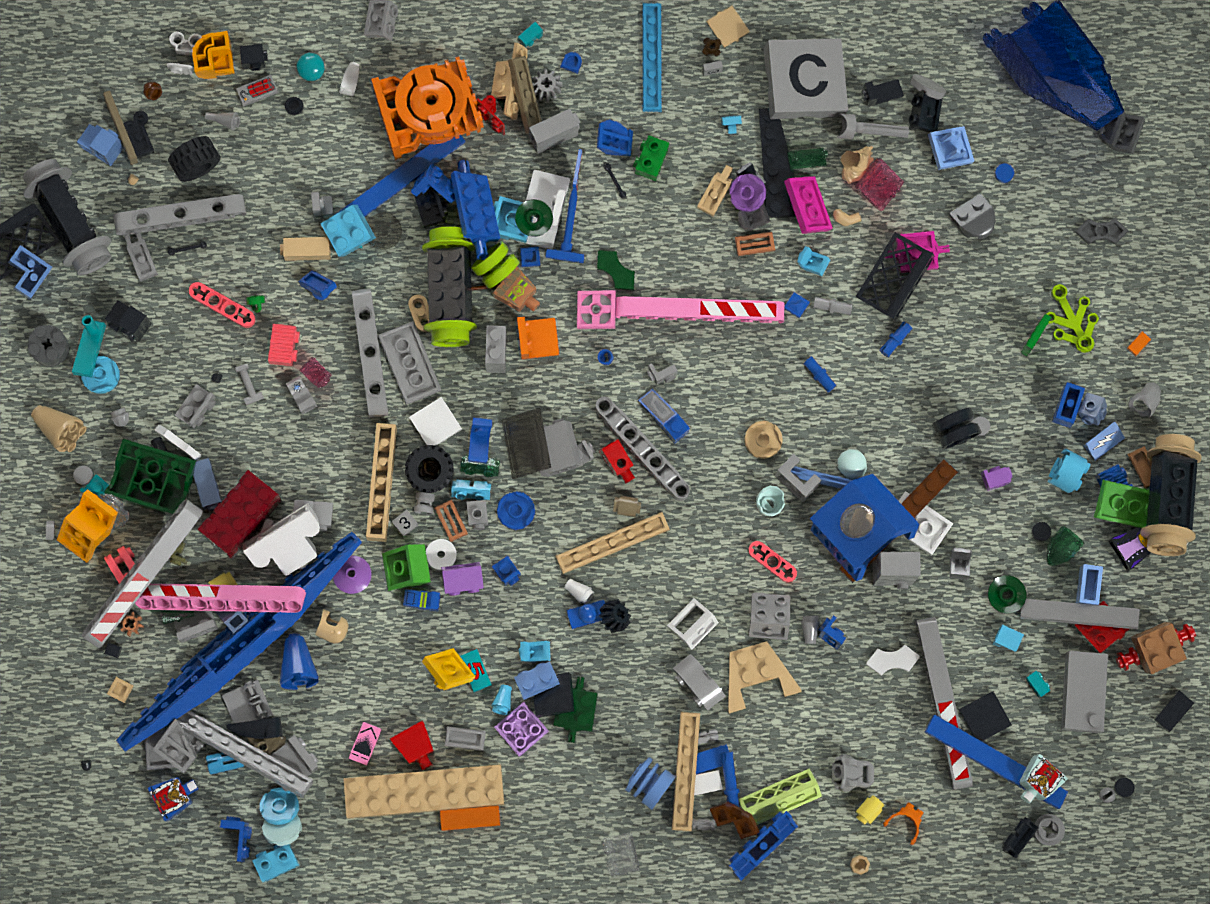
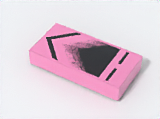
M363 722L349 759L367 766L382 729Z

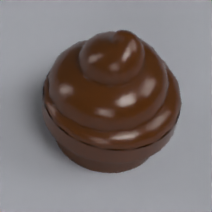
M154 81L144 84L143 94L147 99L157 100L162 95L160 84Z

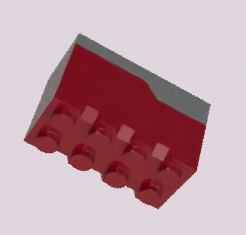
M247 470L237 485L229 491L226 498L214 509L210 517L197 530L203 537L233 560L243 549V543L253 537L282 500L278 493Z

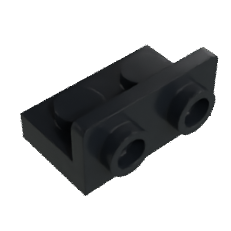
M925 91L915 94L911 102L912 111L908 120L909 130L919 129L928 133L937 131L943 98H932L927 96Z

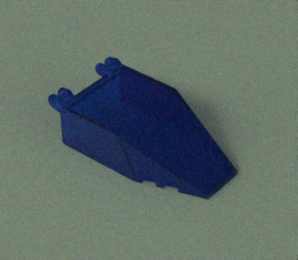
M1060 0L1053 1L1045 10L1037 2L1033 1L1029 5L1030 9L1024 7L1021 10L1024 18L1029 22L1011 34L1006 33L1002 35L997 28H993L990 31L991 35L985 33L982 36L986 47L991 49L1024 94L1096 131L1125 112L1117 91L1113 89L1110 82L1112 80L1110 73L1107 74L1104 67V58Z

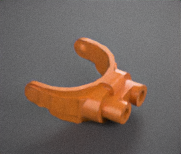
M908 802L905 808L902 807L899 812L891 815L884 821L883 825L886 827L888 822L897 815H904L910 818L916 829L915 836L910 843L914 845L919 834V825L922 821L920 818L924 812L920 809L914 810L915 806Z

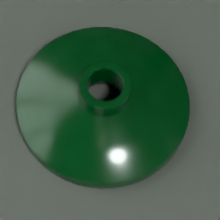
M531 199L523 202L518 207L515 214V222L523 234L538 237L544 235L551 228L553 213L545 202ZM535 217L537 222H531L530 218Z
M1004 575L996 578L990 584L988 599L991 606L998 612L1004 614L1015 613L1025 604L1027 597L1026 588L1018 578ZM1004 592H1008L1010 594V597L1008 599H1005L1003 597Z

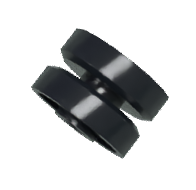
M970 407L951 413L932 424L936 434H944L939 440L943 449L961 445L982 433L978 423H969L975 417Z

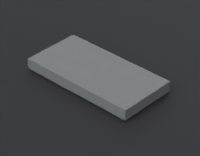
M413 321L378 335L406 405L442 391Z

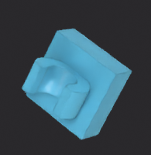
M741 116L721 117L722 125L728 126V134L737 133L736 124H742Z

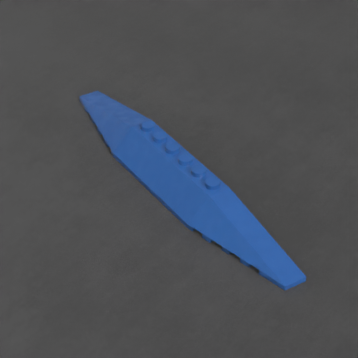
M351 532L333 544V549L328 553L323 551L317 556L318 559L310 565L307 564L295 576L290 574L285 578L286 582L281 586H297L303 588L306 592L301 611L296 613L243 612L242 614L249 621L235 633L226 627L180 669L183 673L176 679L172 678L167 683L169 687L162 695L158 693L154 699L156 701L149 709L145 708L140 713L142 717L136 723L132 722L116 741L126 752L217 693L237 673L248 666L255 657L277 640L281 634L294 625L362 541Z

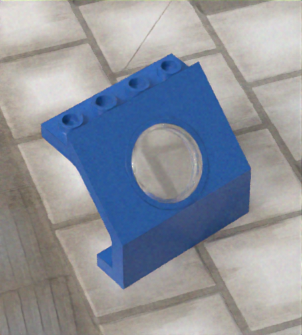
M874 474L851 480L810 518L813 522L811 527L813 534L855 581L862 580L870 560L891 541L900 535H904L908 540L914 538L920 525Z

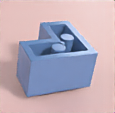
M89 124L77 141L79 147L109 166L114 163L123 150L118 134L110 129L106 131L98 125L94 127Z
M21 245L8 262L24 273L13 289L29 300L52 269L51 265Z

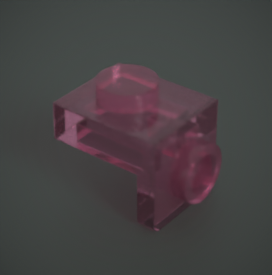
M311 357L299 369L317 388L327 385L330 381L329 378L332 376L314 357Z

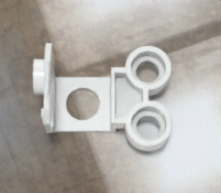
M173 32L169 40L177 54L193 56V43L202 38V36L192 34L188 40H185L181 32ZM181 39V42L176 44L175 40ZM167 63L168 69L174 74L193 75L192 72L195 71L194 67L190 65Z

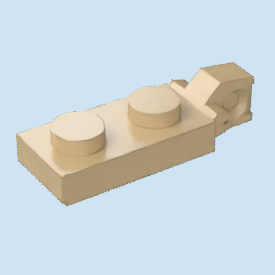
M726 165L722 174L717 172L713 176L697 209L714 217L731 186L733 179L729 178L733 171L732 167Z

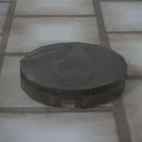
M385 212L377 213L367 221L376 237L368 242L374 248L388 250L396 246L401 240L402 226L394 215Z

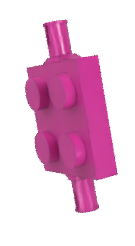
M934 231L900 234L935 255L927 270L939 268V253H950L949 245L938 246L935 241ZM896 238L897 247L894 251L905 249L904 242ZM917 249L908 251L910 261L918 259L922 252ZM906 252L895 254L899 264L908 262ZM893 255L887 256L885 258H893ZM909 265L900 267V273L910 272Z

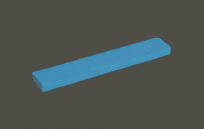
M643 3V112H661V3Z

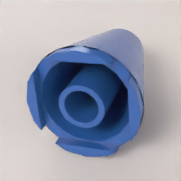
M297 633L290 634L284 643L280 685L288 690H297V686L305 684L306 688L312 687L319 682V676L305 638Z

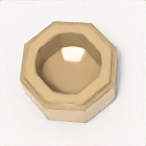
M861 855L852 858L850 863L853 873L859 875L868 872L870 866L867 857Z

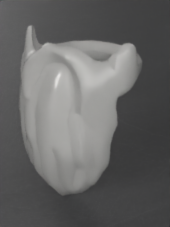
M1154 382L1146 383L1140 393L1130 398L1128 402L1130 410L1139 413L1140 416L1151 418L1161 399L1159 385ZM1142 400L1148 406V409L1145 411L1137 410L1133 406V402Z

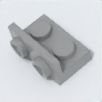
M370 0L364 36L367 38H385L387 41H392L393 34L395 33L398 6L390 0Z
M196 384L176 412L175 417L193 429L196 425L200 426L205 419L203 416L207 410L210 411L216 403L215 395Z

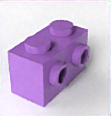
M479 562L441 567L445 594L449 593L450 596L459 595L461 591L475 593L479 592V589L484 588Z

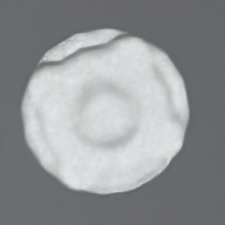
M100 494L98 497L118 512L113 527H123L129 520V512H125L123 502L111 494Z

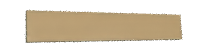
M663 512L556 555V559L562 573L565 574L670 529Z
M680 712L672 830L692 831L700 713Z

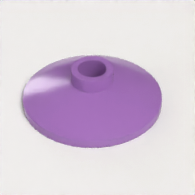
M351 555L335 574L333 580L341 591L349 594L359 593L370 583L371 569L363 558ZM351 570L355 571V576L353 577L348 576V572Z

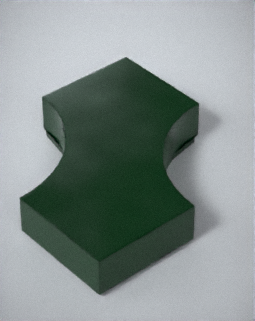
M598 250L597 270L606 272L613 279L616 290L634 291L635 271L625 268L620 263L617 251Z

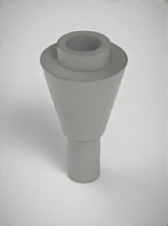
M206 112L205 119L216 121L233 131L240 125V117L237 112L218 114Z

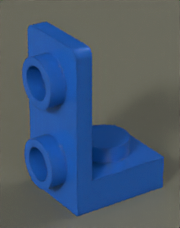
M473 418L468 462L487 463L492 420Z

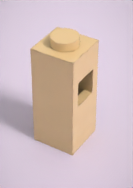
M328 237L283 238V244H280V255H284L285 261L330 260V240Z

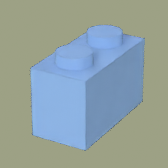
M1083 564L1080 567L1076 603L1099 605L1103 567Z

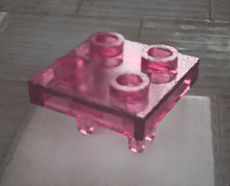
M876 158L855 188L877 210L883 211L891 199L895 198V194L900 191L904 181L881 158Z

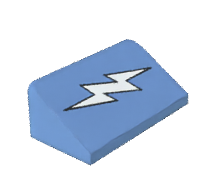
M1114 421L1088 441L1084 448L1096 461L1125 439Z

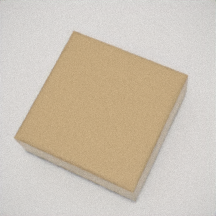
M116 677L107 695L125 703L134 686Z

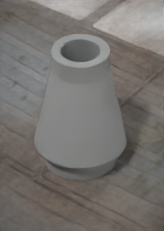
M803 616L801 624L805 639L804 643L816 644L820 625L818 616Z

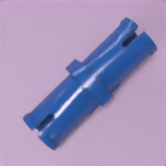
M903 321L898 329L889 335L888 341L879 351L889 358L896 347L901 346L902 340L912 330V327Z
M812 356L804 362V365L813 374L814 380H818L828 393L836 387V384L826 373V369H823Z

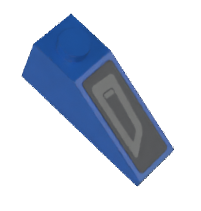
M651 389L638 400L674 444L689 433V426L654 389Z

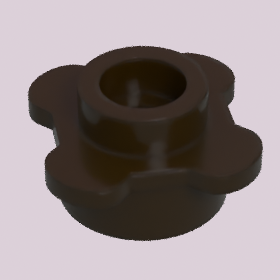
M707 37L703 40L705 45L702 53L705 56L714 55L718 57L721 54L719 48L722 42L720 39L712 40Z
M424 459L422 461V469L419 471L420 476L429 477L431 480L436 479L440 464Z

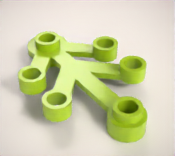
M1058 284L1052 289L1051 295L1053 299L1059 301L1067 319L1059 317L1053 312H1048L1047 315L1054 317V320L1049 321L1048 324L1055 323L1072 329L1076 336L1067 334L1062 329H1056L1053 337L1057 341L1061 339L1073 343L1078 351L1088 353L1094 347V340L1091 335L1099 317L1096 313H1090L1087 316V327L1085 332H1083L1081 323L1086 308L1090 305V299L1086 296L1079 299V307L1075 316L1066 299L1067 288L1064 285ZM1057 290H1060L1062 292V296H1057L1055 292ZM1081 300H1087V305H1082ZM1090 316H1094L1096 318V321L1091 322L1089 319ZM1056 332H1061L1062 337L1058 338ZM1081 341H1087L1088 346H1082Z

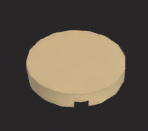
M758 421L752 424L746 431L744 438L745 447L749 453L761 459L771 458L776 455L781 449L783 442L782 433L779 428L768 421Z

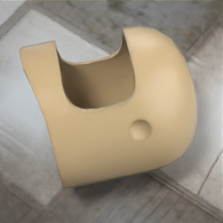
M324 609L315 636L331 643H340L348 632V622L343 617H341L339 622L332 620L329 617L330 611ZM326 620H327V621H330V622L337 623V625H336V626H332V625L328 624V623L326 622Z

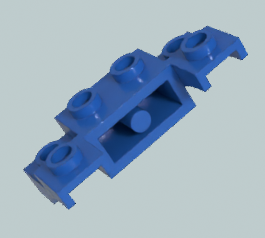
M780 811L772 818L774 823L771 826L761 828L757 834L759 837L755 841L750 839L742 847L744 851L741 854L737 852L729 859L731 864L728 867L740 881L798 827L788 811L784 813Z

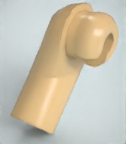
M836 209L833 212L834 220L843 226L861 222L859 213L848 215L841 209Z

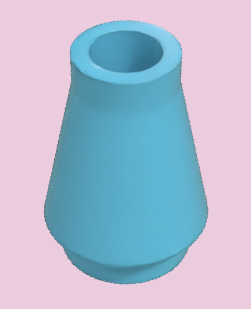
M508 685L500 686V690L491 705L494 713L507 715L508 711H510L512 687Z

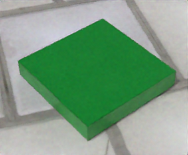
M1044 314L1023 347L1021 354L1026 357L1028 356L1052 318L1051 316Z

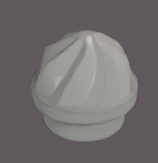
M125 407L110 413L112 416L110 419L116 426H125L129 421V412H126Z

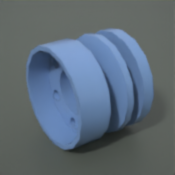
M649 757L637 767L630 777L625 790L629 793L634 786L638 788L633 796L637 797L643 792L645 795L642 803L652 810L676 776L666 769L658 775L656 771L659 764L656 763L651 770L649 765L653 759Z

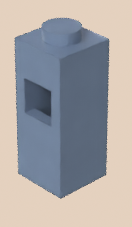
M207 458L196 462L194 479L203 509L214 511L222 502L211 460Z

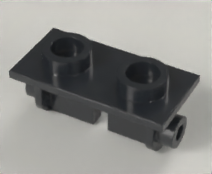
M1027 817L1021 818L1014 829L1016 831L1015 834L1011 833L1006 841L1002 843L1003 851L1016 859L1039 827L1031 823V820Z

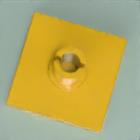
M454 648L425 656L422 661L435 678L434 685L439 689L447 690L472 682L475 678L473 672Z

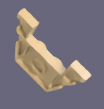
M767 641L730 652L729 714L746 709L740 690L742 688L779 678L784 697L802 692Z

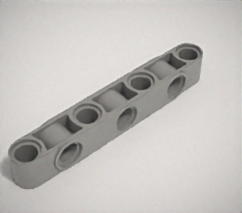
M235 194L114 214L113 219L116 234L129 235L235 218V215L242 214V216H245L247 213L243 195ZM215 206H221L223 210L221 212H215L213 208ZM177 212H183L185 216L182 218H178L175 216V214ZM143 217L147 219V222L140 224L137 220Z
M371 288L352 291V299L369 418L389 416ZM362 313L370 314L367 320L360 319ZM372 349L375 351V354L372 357H367L365 355L367 350ZM378 386L380 387V392L372 394L370 392L371 388Z
M608 397L599 398L596 401V412L609 429L677 501L686 500L689 496L690 487L676 469ZM607 403L610 408L607 411H602L599 405ZM627 431H632L635 437L627 439L624 434ZM657 459L661 465L656 468L652 467L650 461ZM682 487L686 490V494L679 496L676 493V489Z

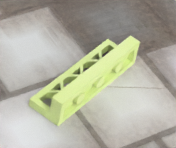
M807 769L739 799V803L743 810L752 814L756 825L773 818L780 811L782 813L790 811L820 798L822 795L811 770ZM809 777L811 780L806 783H799L801 779ZM787 785L792 786L790 790L782 791L783 787ZM769 793L774 794L772 798H764ZM751 801L756 802L755 805L748 808L745 805Z

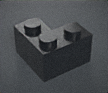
M119 300L116 301L105 317V320L109 323L107 326L115 332L120 330L123 336L131 342L134 340L140 342L152 324L147 315L131 305L128 307Z

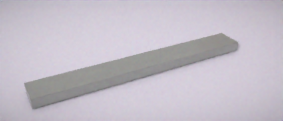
M188 711L177 718L185 732L301 798L304 797L313 784L311 778L192 711Z

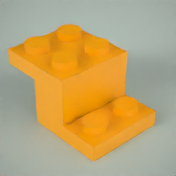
M87 489L82 494L79 505L64 518L57 541L87 563L92 558L95 548L110 535L118 512Z

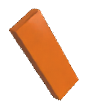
M499 806L440 811L441 831L500 826Z

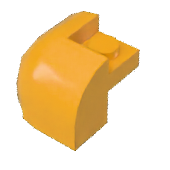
M228 31L202 35V38L196 42L192 51L196 76L203 79H213L221 75L235 74Z

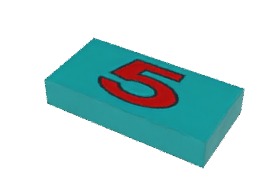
M477 649L460 656L475 675L474 680L470 682L473 692L492 685Z

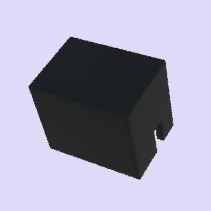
M108 643L104 654L119 658L122 647Z

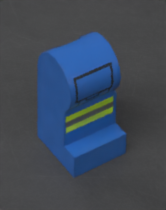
M405 590L403 606L438 612L441 594L440 592Z

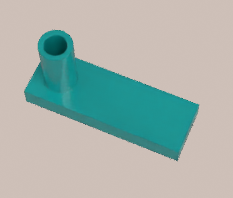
M86 315L82 318L84 329L72 373L73 375L92 378L106 324L94 321L90 315Z

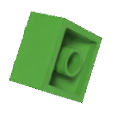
M425 544L405 545L382 553L388 591L420 586L431 582Z

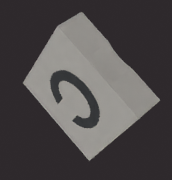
M841 39L767 41L763 48L765 70L769 83L768 102L770 119H796L806 116L832 118L840 117V113H847L848 102Z

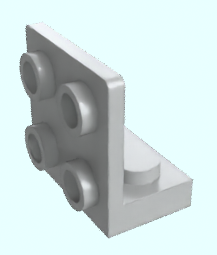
M752 593L749 637L787 640L790 627V596Z
M169 610L177 630L176 635L181 643L218 629L212 611Z

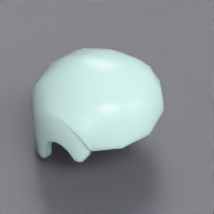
M848 449L840 454L837 462L838 469L847 479H857L864 476L867 470V461L860 451Z
M777 486L763 488L756 497L758 511L764 516L770 517L779 514L785 506L784 492ZM766 500H771L773 502V508Z

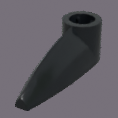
M281 717L226 724L228 730L248 738L269 739L283 737Z

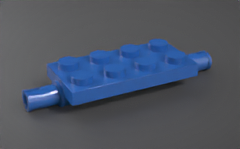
M460 160L457 163L459 171L452 172L451 180L463 237L470 238L473 245H475L477 259L480 260L481 257V260H485L489 257L486 243L490 241L498 242L500 239L488 178L485 175L471 173L469 161Z

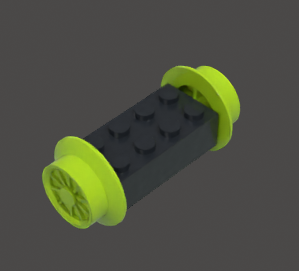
M438 227L429 231V242L422 245V250L428 253L429 323L425 324L423 329L431 333V344L438 347L468 345L470 343V332L477 329V325L472 322L471 251L475 249V245L463 237L462 228Z

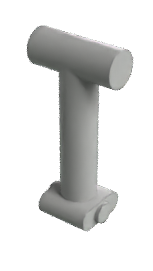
M243 364L235 367L236 373L240 372L248 393V397L243 399L245 404L249 405L264 399L262 392H255L247 372L249 366L248 364Z

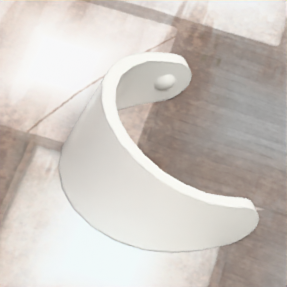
M351 62L348 65L340 86V94L354 95L359 77L358 63Z

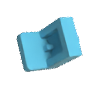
M805 246L803 251L800 252L797 262L802 269L823 276L830 259L827 256L813 252L809 247Z
M550 641L520 642L519 656L521 661H550Z

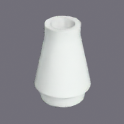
M569 579L564 587L580 604H588L594 595L591 587Z

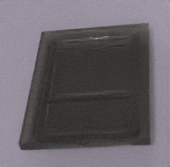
M541 409L528 410L527 412L502 419L512 479L551 468Z

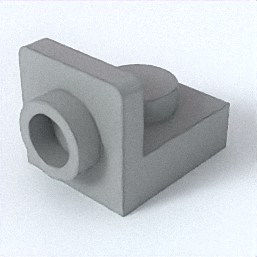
M311 192L314 216L333 215L332 197H320L319 192Z
M585 440L581 441V444L577 446L583 465L594 459L593 454L595 450L591 443L587 444Z

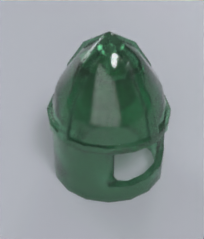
M1062 525L1056 534L1050 538V542L1047 545V564L1049 566H1057L1075 558L1076 553L1085 543L1074 532Z

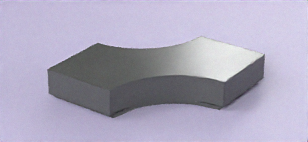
M1088 218L1075 233L1088 245L1096 240H1108L1116 245L1129 230L1116 218L1106 223H1097Z

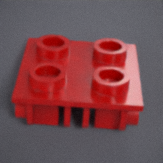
M488 95L482 101L477 98L478 111L480 110L482 119L484 121L488 120L492 124L491 128L497 134L501 132L505 135V125L495 115V97Z
M1104 600L1099 604L1103 606H1108ZM1084 624L1074 625L1099 653L1106 650L1116 640H1121L1129 630L1128 628Z

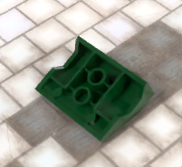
M123 439L115 460V471L104 493L110 498L172 516L184 500H188L197 461Z

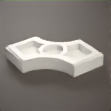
M161 425L156 427L155 431L192 459L199 461L202 457L195 449Z
M906 645L894 652H884L877 648L866 665L881 676L886 671L894 668L909 672L920 656Z

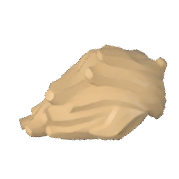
M865 146L857 151H846L840 159L844 167L842 169V179L847 181L848 184L870 177L867 173L871 171L868 167L874 160L871 157L873 146Z

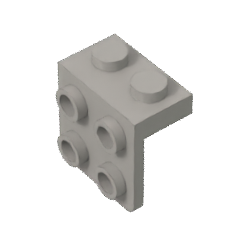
M295 735L288 739V743L270 755L307 777L318 769L317 763L319 761L313 753L309 754L305 749L307 745L301 737L297 739Z

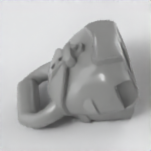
M842 754L836 757L834 763H832V783L836 789L842 792L851 791L855 787H870L874 783V766L868 761H859L851 755ZM863 766H867L866 783L863 782Z

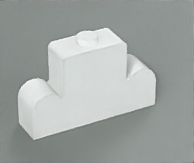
M307 503L244 542L243 551L254 566L265 567L269 564L270 558H272L282 573L289 575L297 569L304 568L308 562L317 557L316 547L309 537L315 536L320 530L318 517Z

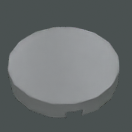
M915 74L911 78V85L918 91H925L927 96L942 99L946 94V90L941 85L927 77Z

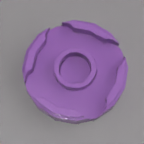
M753 174L738 176L730 187L731 202L736 209L744 212H752L758 209L766 197L764 182Z

